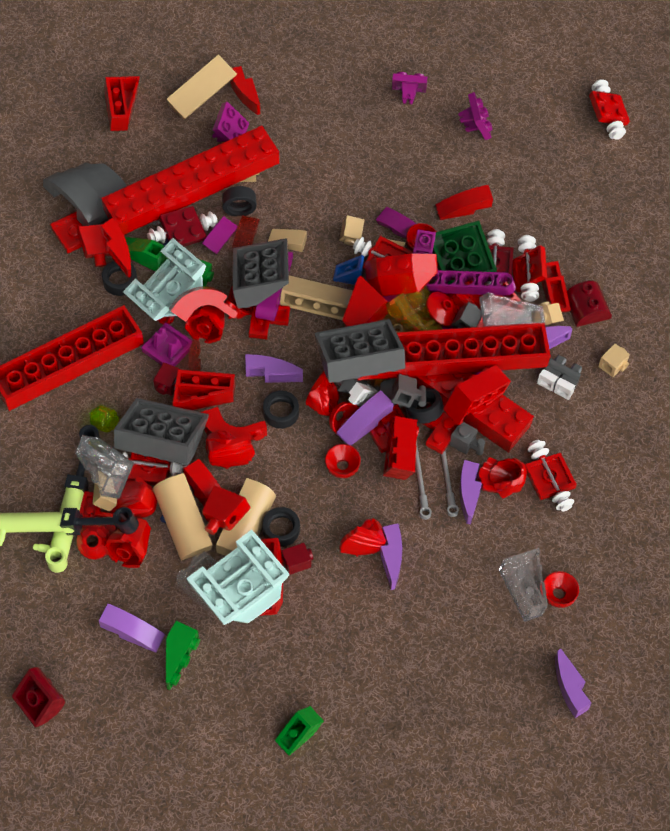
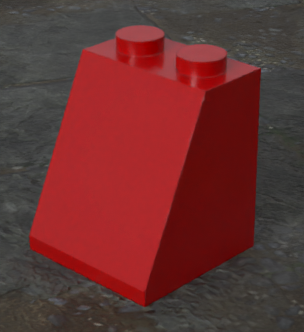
M360 275L342 321L346 324L345 327L382 321L394 307Z

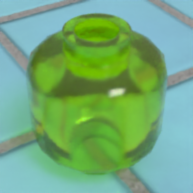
M105 405L96 406L90 412V424L102 432L108 433L114 430L119 423L117 412Z

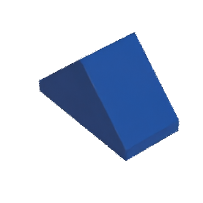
M360 255L336 265L333 281L355 285L360 275L363 277L365 257Z

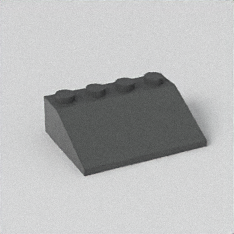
M287 238L233 248V293L238 309L255 306L289 284Z
M390 319L314 333L324 372L329 383L405 369L404 347Z
M136 398L114 429V448L188 466L195 455L209 414Z

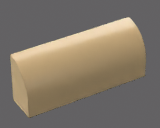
M218 54L167 98L168 105L185 120L232 80L237 73Z
M289 276V284L282 288L280 305L291 306L293 309L342 320L353 291Z
M184 473L172 476L156 484L153 487V491L180 560L182 561L211 550L212 542L208 532L204 529V522Z
M246 478L239 495L246 498L251 508L232 530H222L216 543L217 553L227 556L237 548L236 541L250 530H253L259 536L263 527L262 521L264 516L270 511L276 498L273 490L266 485Z

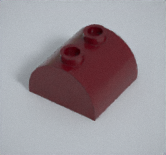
M596 281L578 283L567 291L571 308L570 313L576 327L611 319L612 314Z
M34 667L27 671L11 696L35 728L56 716L65 704L63 695L57 691L51 680L46 677L39 667Z

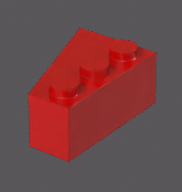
M140 76L105 77L104 94L110 131H128L138 93Z

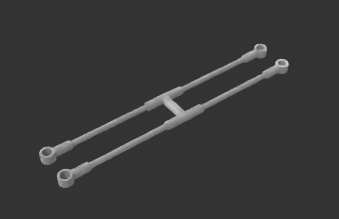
M422 321L418 324V331H427L429 329L427 322ZM401 324L393 325L394 329H400V331H396V333L403 332V326ZM406 408L407 418H410V417H409V414H408V411H407V408ZM417 446L415 464L420 490V517L427 520L431 517L432 511L428 507L427 495H425ZM444 451L441 457L447 488V514L450 517H455L458 515L459 508L455 504L446 452ZM454 508L456 512L452 513L449 509ZM423 511H428L429 514H428V515H423L422 512H423Z

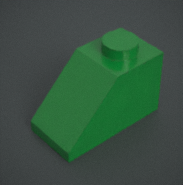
M311 706L299 710L275 741L290 756L316 733L324 720Z

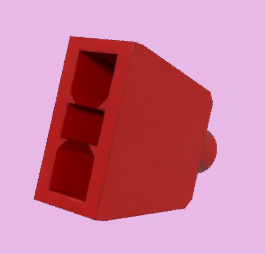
M102 224L79 226L77 234L85 258H94L95 267L106 266L105 256L110 255L106 251V243L108 241L101 233Z
M214 485L202 510V514L208 522L204 529L211 535H215L219 527L228 531L232 530L251 508L246 498Z

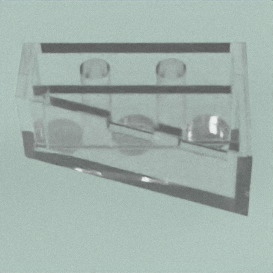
M487 293L479 297L484 327L545 323L543 306L511 300L508 297L496 296L493 293Z
M82 435L75 452L85 470H89L92 475L91 480L93 483H97L100 488L99 493L101 496L119 499L134 462L102 439Z
M539 548L503 559L499 568V572L524 622L543 616L548 606Z

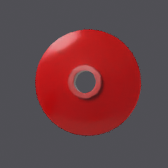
M433 292L427 298L426 306L432 319L440 325L450 326L458 312L454 301L442 292Z

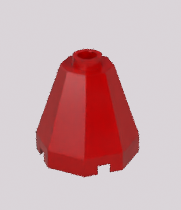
M213 305L200 306L187 320L185 329L195 340L199 341V338L206 339L204 343L208 344L220 341L225 325L224 312Z
M137 518L139 526L132 534L122 533L118 529L109 536L104 549L111 560L116 563L118 560L124 562L122 566L126 568L140 567L147 553L151 530L145 519Z

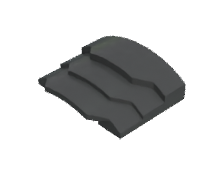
M85 162L76 168H70L62 173L56 172L43 179V187L53 197L62 194L77 209V220L83 226L98 225L108 220L109 218L103 210L101 198L126 187L125 182L104 163L90 164Z

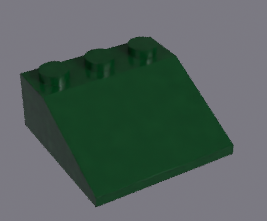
M479 220L436 232L432 254H437L438 270L497 272ZM450 280L447 284H452L455 280Z

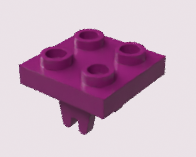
M405 72L393 73L392 90H402L403 104H406V100H410L412 105L416 92L426 93L428 77L420 73L414 75H407Z
M475 92L468 94L470 107L458 113L459 121L466 126V132L480 130L484 139L488 140L492 138L490 131L493 130L490 121L487 120V117H489L488 110L484 107L482 99L480 97L477 98Z
M226 101L221 104L213 127L214 133L212 137H218V142L231 140L246 133L249 122Z
M165 323L141 349L143 353L160 365L164 362L176 366L195 347V344L185 335Z

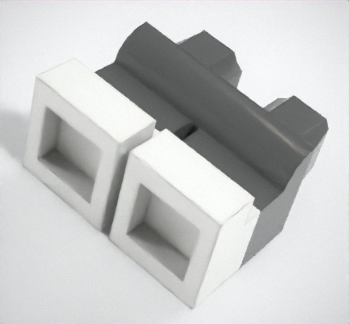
M558 355L554 360L550 359L548 366L539 374L537 384L550 391H553L555 388L554 393L569 400L579 383L582 366L575 363L571 368L565 366L567 360Z
M347 379L336 382L340 386L338 391L351 394L348 400L353 405L362 406L378 393L365 380Z

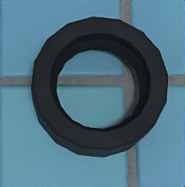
M235 186L227 189L222 195L224 212L230 216H247L253 213L257 206L254 190L245 186ZM245 200V202L242 203H234L233 201Z
M112 261L104 267L102 272L104 288L112 295L123 296L125 295L123 291L134 279H137L136 269L131 264L130 280L120 285L113 284L109 281V277L111 274L122 270L115 261Z
M426 388V403L433 402L434 404L426 409L418 410L416 409L419 406L418 400L414 399L411 407H406L410 419H415L420 424L430 423L438 419L444 411V404L440 393L435 389Z
M279 390L269 394L263 402L265 421L275 428L284 429L292 426L299 417L297 398L287 391ZM277 402H286L292 406V413L286 417H276L270 413V407Z
M276 507L264 516L262 522L265 539L278 538L280 547L293 544L297 540L300 533V520L293 510L286 507ZM284 517L292 522L293 529L290 534L278 536L270 531V523L276 518Z

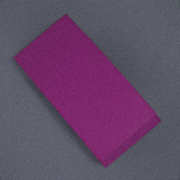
M386 207L376 219L379 225L391 229L395 235L405 239L409 228L416 224L389 207Z
M223 216L203 241L202 245L217 255L225 243L232 237L238 226Z
M418 230L413 254H432L436 232Z

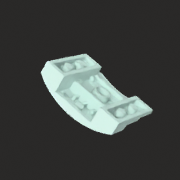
M174 238L161 250L167 257V260L146 283L142 285L137 279H134L123 291L125 295L155 321L163 317L176 316L169 310L175 299L189 289L203 287L202 275L206 265Z
M250 530L236 541L237 548L211 568L206 570L202 566L187 577L190 586L203 599L223 625L231 621L249 623L280 599L282 583L289 576L287 570L253 530Z

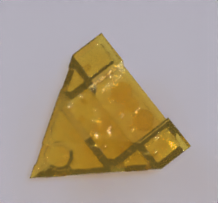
M426 287L419 293H402L386 304L390 316L394 317L398 323L410 331L442 330V326L435 322L428 313L426 301L430 293Z

